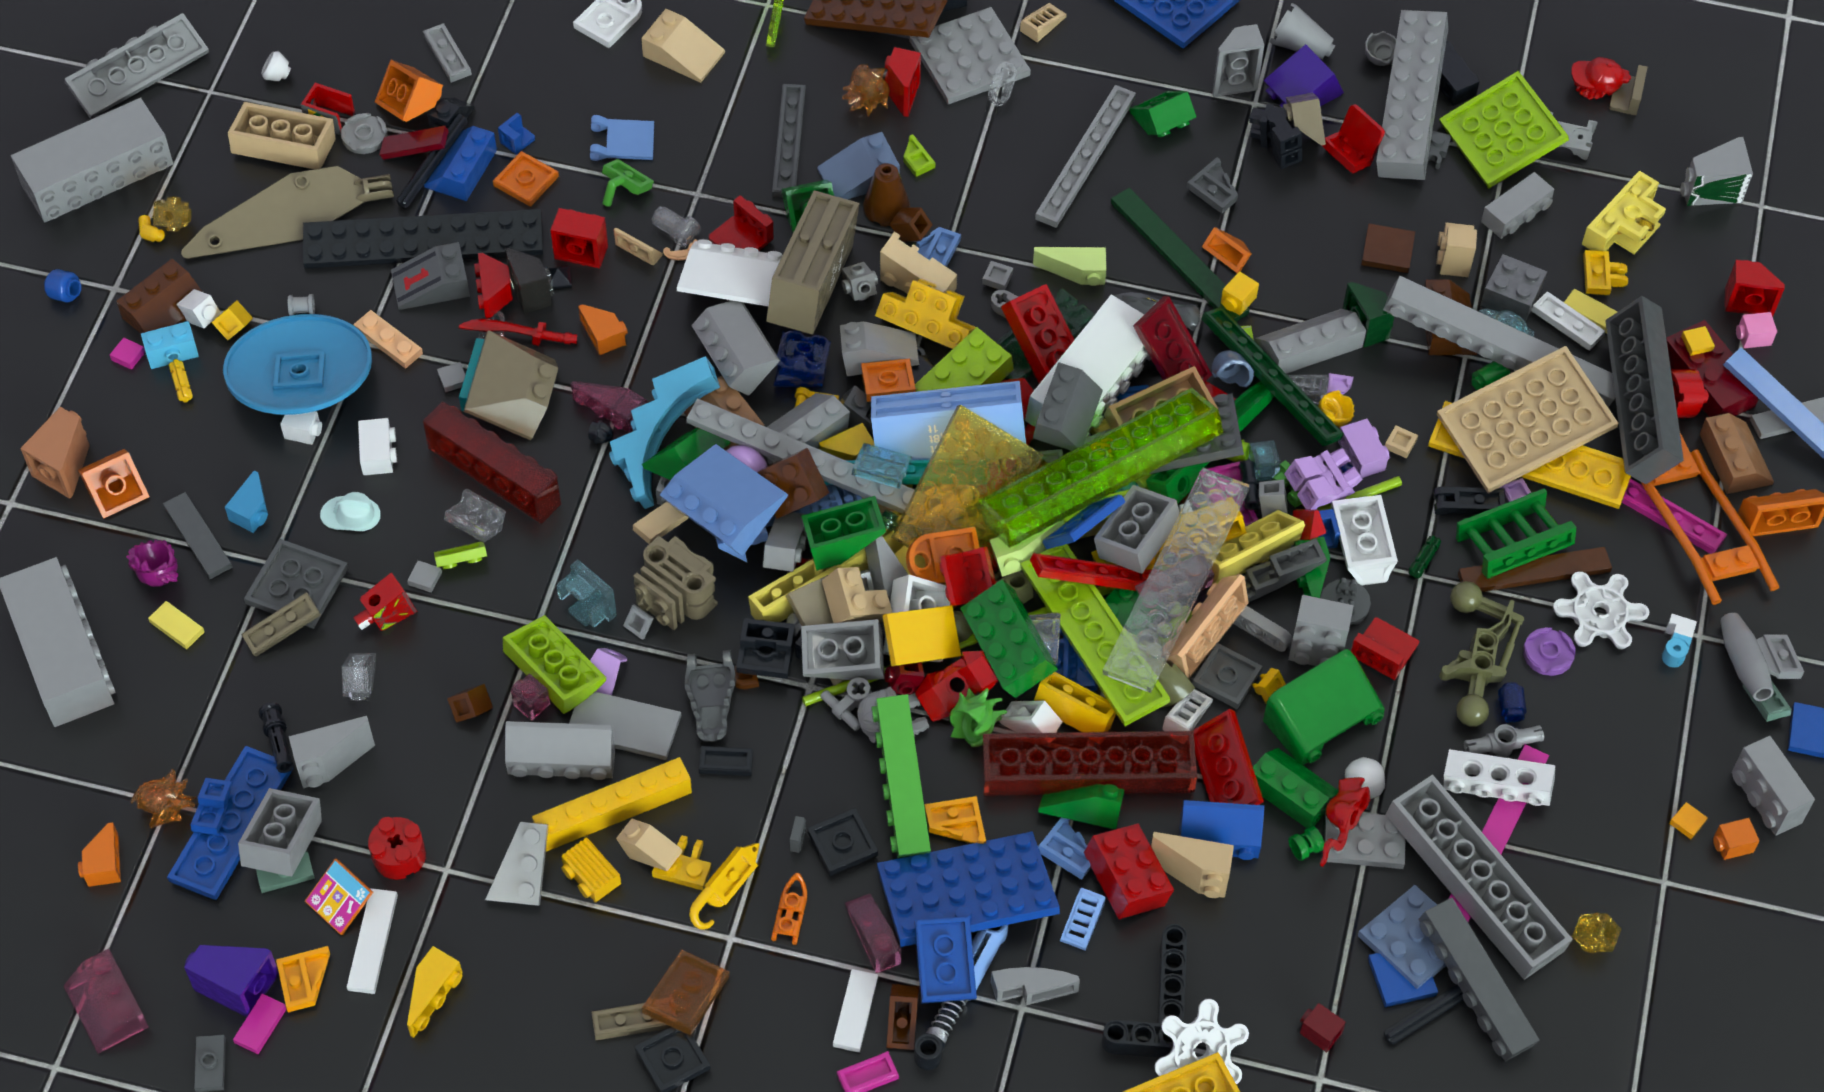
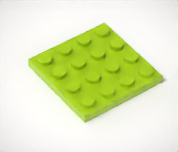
M1519 71L1439 118L1442 127L1451 135V139L1488 189L1569 141L1567 133Z

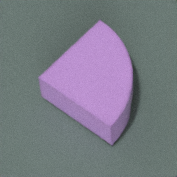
M1329 373L1326 395L1336 390L1341 391V394L1344 395L1350 389L1353 377Z

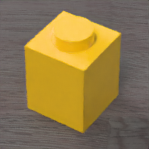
M1239 271L1223 288L1220 304L1227 310L1233 311L1240 316L1257 298L1259 283Z

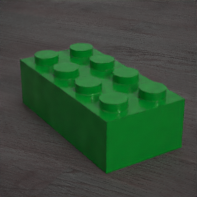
M1000 580L960 608L1002 688L1013 697L1017 698L1058 670L1015 589L1004 580Z

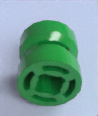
M1315 826L1305 829L1302 834H1294L1288 838L1290 849L1299 861L1308 858L1312 852L1318 853L1323 850L1324 840Z

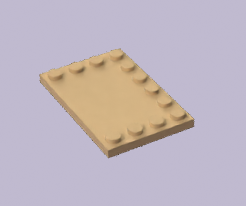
M1567 346L1437 411L1438 418L1487 493L1618 427V421Z

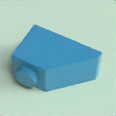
M256 471L252 472L225 506L229 521L252 533L265 523L268 516L261 480Z

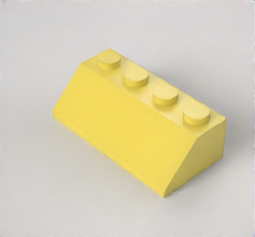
M1277 510L1246 526V534L1195 553L1203 580L1211 584L1215 582L1218 584L1223 577L1243 574L1246 572V569L1258 563L1268 561L1270 555L1291 548L1294 542L1301 538L1305 527L1304 521Z

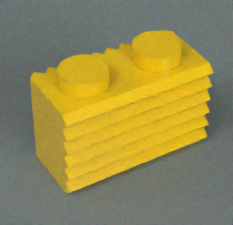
M587 837L562 854V871L568 879L574 878L579 884L578 889L585 898L591 897L596 903L621 885L620 874Z

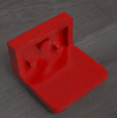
M1353 104L1348 109L1340 131L1325 137L1326 145L1321 146L1353 174L1372 164L1385 131L1358 105Z
M739 195L733 200L734 216L709 234V241L712 244L721 245L729 243L735 245V248L745 249L753 247L761 250L774 239V223L771 217L759 211L753 202L747 201Z
M988 547L962 553L946 554L940 558V571L945 577L947 586L945 593L952 606L964 605L996 584Z

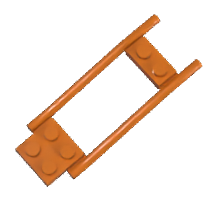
M1680 433L1684 461L1647 484L1641 482V484L1691 560L1712 605L1719 604L1722 601L1713 581L1755 572L1757 569H1760L1770 591L1777 590L1780 586L1757 541L1710 473L1700 451L1697 449L1690 453ZM1700 474L1746 543V546L1704 555L1701 558L1655 486L1697 477Z

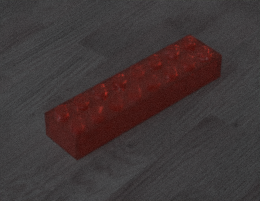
M1194 731L983 734L984 795H1045L1095 784L1115 785L1118 788L1125 789L1124 793L1195 792L1197 768Z

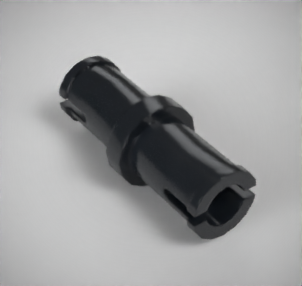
M1244 460L1238 464L1241 476L1239 486L1243 492L1245 509L1255 510L1260 506L1258 496L1259 480L1255 477L1254 462Z

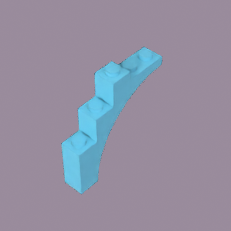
M706 356L653 378L652 381L655 389L652 390V395L655 400L631 410L633 420L630 422L633 432L610 441L612 451L609 452L613 464L615 466L618 465L625 473L628 481L632 482L633 487L630 488L631 495L634 501H639L645 509L654 506L651 490L652 472L644 469L641 464L657 454L664 436L673 423L688 407L696 402L697 398L700 399L720 388L715 369Z

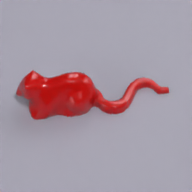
M1363 777L1339 780L1338 794L1326 806V816L1335 827L1339 828L1340 834L1337 840L1330 838L1324 843L1323 857L1320 862L1322 867L1327 862L1331 847L1336 851H1341L1344 848L1349 830L1355 828L1361 814L1369 805L1370 790L1369 787L1362 788V784L1365 781Z

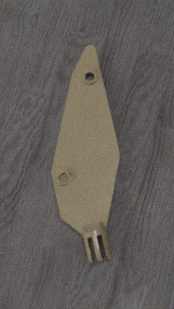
M339 166L290 173L204 226L182 249L181 254L184 258L190 259L303 240V223L335 221L364 202L393 198L394 192L392 191L390 174L361 179ZM214 240L219 241L217 245L211 244V242Z

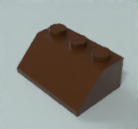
M170 259L116 302L122 319L141 334L184 322L186 319L177 303L195 289L201 292L202 290L187 270L175 260Z
M1425 280L1424 287L1471 308L1470 294L1451 280ZM1425 330L1428 355H1477V353L1467 348H1462L1454 342Z

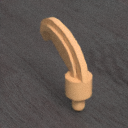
M693 243L689 244L687 250L670 251V248L666 247L663 249V253L672 260H686Z

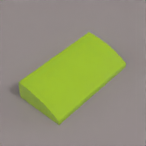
M545 615L503 637V652L563 714L586 700L606 681V676Z

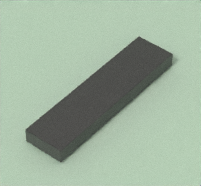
M186 492L163 503L168 515L209 579L233 568L228 557Z

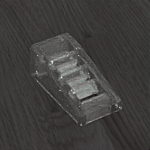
M1288 375L1314 403L1319 404L1321 398L1327 395L1329 375Z

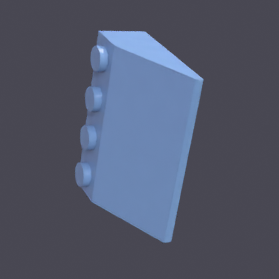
M715 444L675 474L660 496L671 506L743 556L788 497V494Z

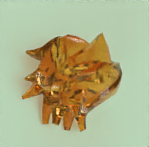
M861 64L852 71L850 85L843 87V90L849 92L842 96V99H850L848 101L849 105L854 104L850 107V111L865 106L867 116L869 117L872 109H876L878 103L888 108L887 100L890 90L887 82L882 78L885 68L870 69L868 64Z
M171 769V772L166 777L143 783L134 793L131 804L137 800L138 809L153 813L149 826L154 828L164 823L181 821L182 817L179 811L185 807H194L195 803L191 801L196 799V797L182 794L188 780L184 779L182 782L176 783L175 770Z

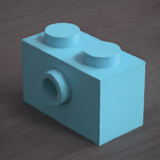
M189 321L141 333L151 369L169 365L174 359L185 361L199 357Z

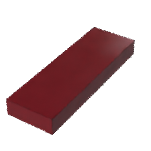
M446 126L386 136L383 138L379 155L385 160L445 149L449 130Z

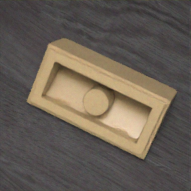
M618 228L614 229L615 245L653 266L662 257L663 253Z

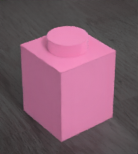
M1771 312L1742 315L1741 321L1736 327V335L1738 339H1741L1743 348L1772 346L1777 334Z

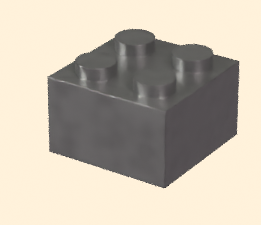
M1502 254L1485 287L1481 306L1525 323L1543 288L1547 271Z

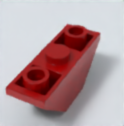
M478 253L479 263H475L474 267L476 278H481L476 279L477 293H482V295H478L479 310L484 309L485 319H488L513 300L509 267L484 253Z

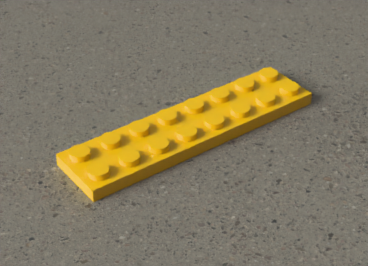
M1445 401V402H1444V405H1443V408L1446 407V406H1448V405H1450V404H1452V403H1451V402H1448V401ZM1438 418L1428 447L1464 458ZM1583 445L1521 476L1617 509L1620 508L1631 478L1630 475L1625 473L1623 458Z

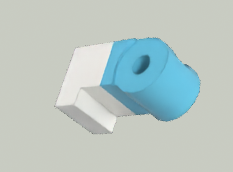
M1671 614L1665 633L1672 636L1662 653V660L1667 666L1675 668L1683 664L1697 621Z

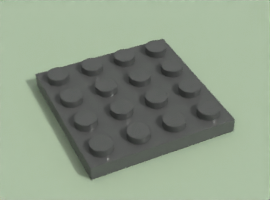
M1233 393L1219 394L1212 397L1218 410L1140 446L1145 475L1244 455Z

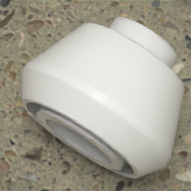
M279 51L272 52L263 66L261 72L263 78L278 82L281 79L285 80L291 70L288 66L289 61Z

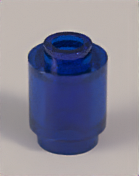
M1515 682L1505 683L1498 690L1501 716L1508 723L1520 722L1525 719V714L1527 713L1524 688Z

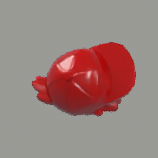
M1597 57L1592 61H1577L1573 64L1571 71L1572 79L1575 82L1574 85L1577 86L1576 91L1579 92V95H1583V97L1589 100L1593 98L1597 100L1606 94L1611 96L1621 88L1623 83H1629V80H1631L1628 70L1622 69L1614 60L1604 57Z

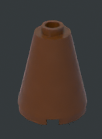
M884 163L879 165L874 172L863 202L864 215L872 223L875 221L880 223V226L887 227L890 226L889 223L901 208H910V202L897 167Z

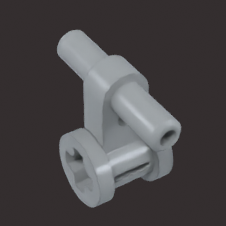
M860 677L854 678L848 683V694L841 701H838L828 690L823 691L821 694V699L832 708V713L839 720L843 719L854 731H857L861 725L851 711L855 707L859 708L860 702L868 694L872 693L869 682Z

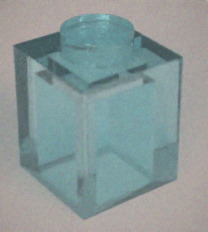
M1274 440L1250 443L1248 460L1254 462L1256 479L1259 481L1271 480L1280 471L1281 463Z

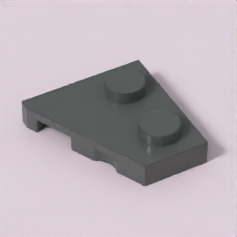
M1218 157L1187 182V189L1221 214L1238 199V194L1234 186L1230 184L1228 174L1224 173Z

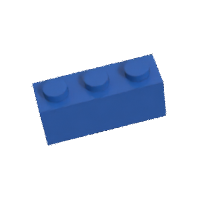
M475 126L463 130L428 178L424 188L467 201L497 151L494 132Z
M1184 800L1179 824V836L1234 845L1232 857H1239L1242 860L1259 858L1264 805Z

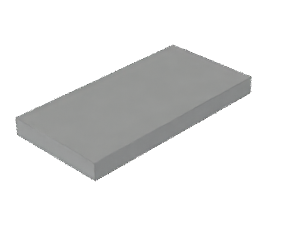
M594 692L574 708L569 724L612 725L615 749L667 760L681 719V712Z

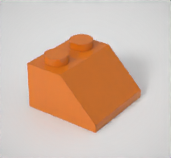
M125 449L78 470L102 518H106L150 497L129 452Z

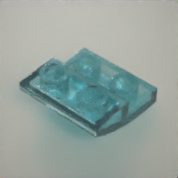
M864 443L856 458L851 475L900 489L909 469L912 456Z

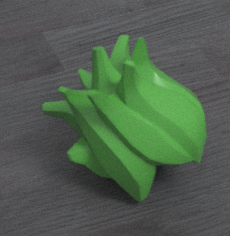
M968 688L966 697L960 692L959 700L949 716L950 722L954 727L950 737L965 739L971 747L983 745L990 738L995 723L1002 720L1001 715L1007 713V710H993V707L997 702H1001L1002 698L986 699L989 691L988 688L977 696L973 694L970 688Z

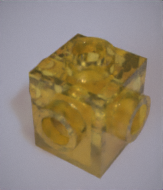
M169 196L167 200L160 199L154 202L153 226L166 227V231L177 232L180 231V228L188 226V223H190L192 211L189 208V202L181 201V197Z
M1607 913L1581 914L1572 937L1588 953L1613 952L1621 928Z

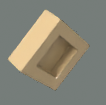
M1395 425L1385 446L1389 451L1407 458L1417 441L1418 435Z

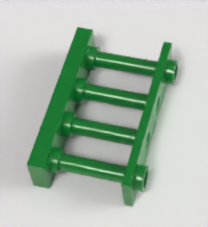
M1545 488L1457 522V542L1459 543L1469 538L1474 542L1483 554L1482 573L1487 579L1575 544L1577 527L1574 523L1569 521L1558 525L1545 509L1547 496ZM1536 513L1549 530L1536 533L1524 517ZM1514 521L1527 538L1515 542L1502 525ZM1493 530L1506 547L1492 550L1480 534Z

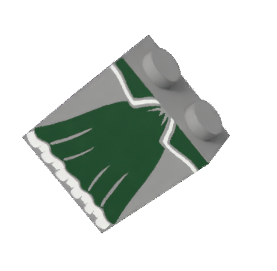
M1738 137L1692 158L1690 167L1686 169L1685 181L1681 183V195L1685 196L1687 206L1743 202L1753 175L1744 138Z

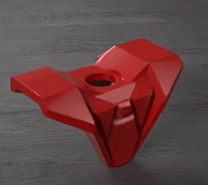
M983 651L962 652L961 659L956 660L943 670L926 675L915 695L933 722L949 717L951 710L959 700L960 692H955L950 686L953 678L959 677L964 681L965 687L961 691L964 697L967 696L968 688L971 689L974 695L978 692L981 694L986 688L990 690L999 681Z

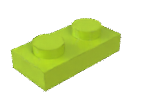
M481 541L434 552L437 567L442 566L443 569L456 567L458 562H479L482 560V557L487 556L484 542Z

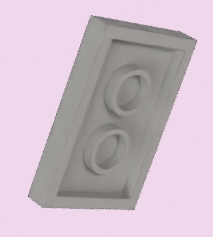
M1326 812L1324 843L1330 838L1337 840L1340 834L1339 828L1335 827L1328 820ZM1362 813L1355 828L1349 830L1344 848L1341 851H1336L1331 847L1327 862L1404 869L1405 838L1386 815Z

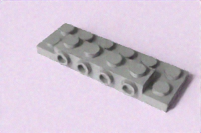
M182 13L158 27L153 26L149 28L139 38L133 37L129 39L121 48L109 50L103 58L91 60L85 68L65 78L64 82L89 118L92 119L208 54L209 49Z

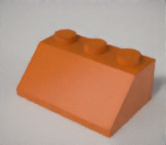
M390 60L375 103L407 122L435 107L442 95L443 85L414 67Z
M1799 489L1790 493L1777 492L1768 496H1750L1743 499L1738 514L1753 536L1817 528L1824 517V493L1816 489Z

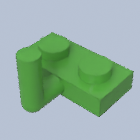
M619 159L609 162L603 166L602 174L610 178L602 204L605 206L612 205L616 187L620 185L627 188L629 192L639 195L652 189L654 181Z

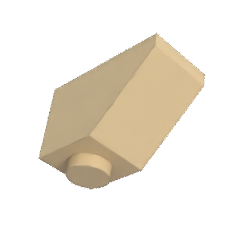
M634 819L628 822L616 838L629 859L664 871H668L683 852L679 846L653 826Z

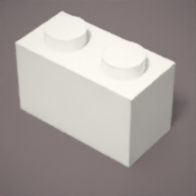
M388 418L358 421L360 464L363 475L393 473V463L397 462L396 448H392V442H396L395 427L390 428Z

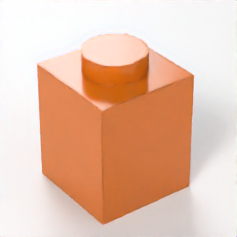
M1749 818L1719 825L1713 837L1715 849L1718 852L1720 851L1724 860L1754 853L1760 841Z

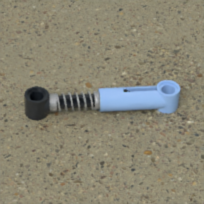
M1008 925L999 926L1001 929L996 931L991 929L977 931L972 940L976 990L1000 945L1007 938ZM969 1000L948 1001L941 1004L942 1008L938 1010L939 1014L935 1015V1021L931 1023L932 1027H929L927 1032L921 1035L915 1042L914 1058L918 1067L924 1070H933L939 1066L942 1059V1051L946 1046L947 1037H949L948 1031L953 1030L951 1026L956 1024L955 1018H959L958 1013L963 1011L961 1007L965 1006ZM925 1049H932L935 1053L932 1055H925L922 1053V1051Z

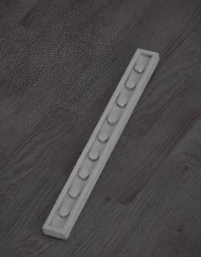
M697 398L687 416L688 424L738 445L751 447L762 455L776 461L808 448L824 481L863 498L875 496L878 504L913 519L917 518L926 500V494L701 399Z

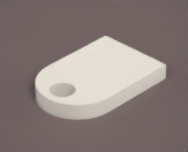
M595 0L573 22L574 29L610 48L640 18L642 2L641 0H631L628 3L621 2L622 0Z

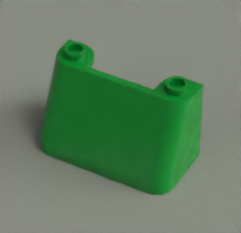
M1345 649L1275 691L1267 700L1263 722L1292 757L1304 765L1308 762L1313 763L1317 761L1322 755L1321 751L1326 742L1362 721L1365 725H1375L1380 722L1384 717L1385 707L1357 658L1349 649Z

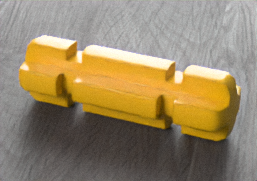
M174 359L173 362L169 363V369L172 373L178 400L187 403L188 400L193 398L183 362Z

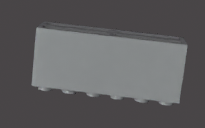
M141 98L11 155L21 186L44 223L174 165L165 134Z
M57 557L1 577L0 589L41 699L54 727L114 705L111 695L116 693L66 565L60 566Z

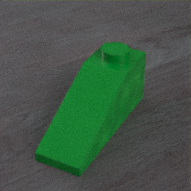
M1095 784L1045 794L1042 796L1038 812L1116 829L1125 789L1111 784Z

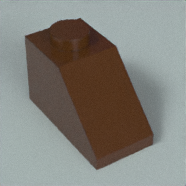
M892 984L886 1048L914 1050L919 986Z

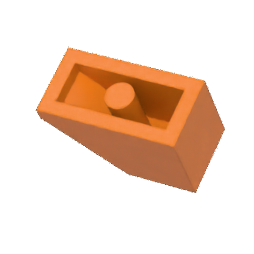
M583 304L578 306L580 321L599 355L626 345L625 335L628 334L627 328L623 321L619 322L615 313Z
M113 822L107 823L82 850V861L78 862V872L80 878L84 877L88 887L121 882L119 835Z

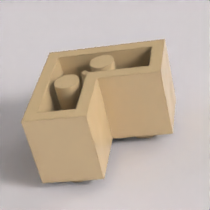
M1445 223L1444 231H1439L1437 245L1440 246V250L1437 253L1436 264L1440 265L1441 275L1469 277L1477 239V230L1474 229L1473 225Z
M859 567L837 568L822 580L833 623L878 619L879 623L883 621L882 615L893 613L886 590L865 591Z

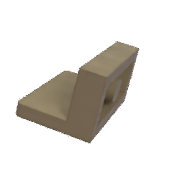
M1638 65L1635 77L1631 76L1629 83H1623L1621 88L1612 94L1610 110L1631 115L1637 114L1647 66Z

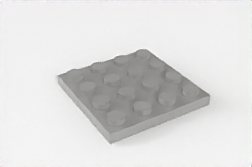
M992 7L934 27L929 38L909 36L910 43L916 52L921 53L922 63L947 104L1030 76L1031 70Z

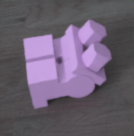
M1343 448L1331 454L1326 450L1314 458L1308 456L1295 459L1284 473L1294 491H1299L1297 496L1305 509L1311 510L1331 504L1335 500L1345 499L1347 496L1355 493L1353 487L1363 480L1355 467H1352L1345 473L1340 469V467L1351 461Z

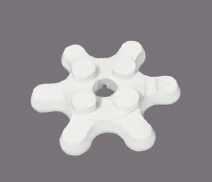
M1575 572L1571 577V583L1578 593L1574 599L1556 600L1553 609L1557 616L1572 618L1579 625L1578 630L1574 634L1576 644L1586 647L1592 643L1595 636H1600L1602 638H1609L1618 649H1625L1630 646L1632 637L1627 632L1625 624L1629 621L1641 622L1647 619L1649 609L1644 604L1630 603L1624 598L1623 592L1628 586L1627 578L1621 574H1614L1610 577L1607 584L1596 585L1586 573ZM1597 607L1603 608L1607 614L1597 616L1594 609Z
M1205 999L1199 1004L1197 1017L1189 1024L1183 1023L1174 1015L1167 1016L1163 1019L1161 1027L1162 1031L1172 1038L1173 1048L1168 1055L1159 1058L1155 1062V1072L1157 1075L1162 1076L1219 1052L1235 1083L1238 1084L1242 1078V1072L1238 1066L1232 1063L1230 1053L1235 1046L1243 1044L1248 1039L1249 1031L1247 1027L1239 1023L1229 1028L1220 1027L1217 1022L1219 1006L1212 999ZM1204 1042L1206 1052L1203 1056L1197 1057L1193 1049L1198 1044Z

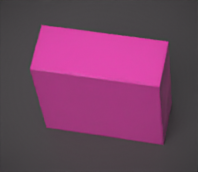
M123 338L111 352L110 358L112 361L132 370L146 352L143 346Z

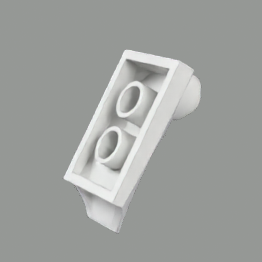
M1375 495L1332 501L1331 509L1334 510L1339 527V540L1347 570L1360 585L1387 582L1398 560L1382 496Z

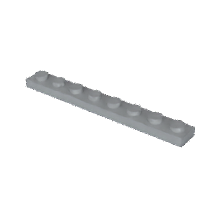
M1117 85L1113 87L1037 210L1035 220L1057 228L1136 98L1135 92Z

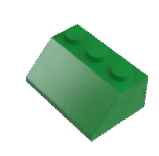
M697 427L676 439L641 465L644 469L671 480L675 474L715 444L724 449L731 443L729 440Z
M1279 748L1266 752L1253 766L1262 797L1305 828L1315 826L1325 815L1326 806L1329 801L1338 794V789Z

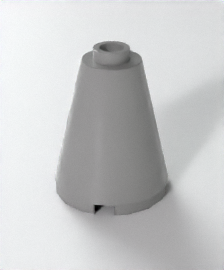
M1292 2L1290 8L1293 9L1292 12L1286 11L1274 32L1277 38L1276 40L1271 38L1270 43L1296 52L1306 44L1320 59H1323L1324 56L1329 57L1336 46L1332 44L1334 39L1300 7Z

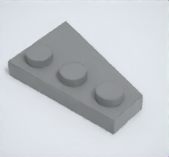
M520 822L485 900L540 905L549 824Z

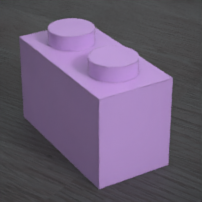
M1368 419L1340 427L1344 435L1338 443L1351 459L1350 465L1357 469L1362 478L1386 470L1389 460L1388 449L1386 446H1382L1377 429L1371 426Z

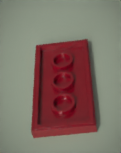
M1163 296L1133 325L1163 380L1193 366L1196 367L1204 383L1212 376L1210 369L1169 296Z

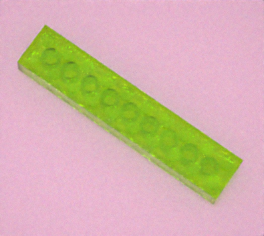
M1191 387L979 500L984 523L1009 548L1017 545L1021 541L1062 521L1075 512L1084 509L1101 498H1105L1116 490L1127 486L1129 483L1223 434L1219 410Z

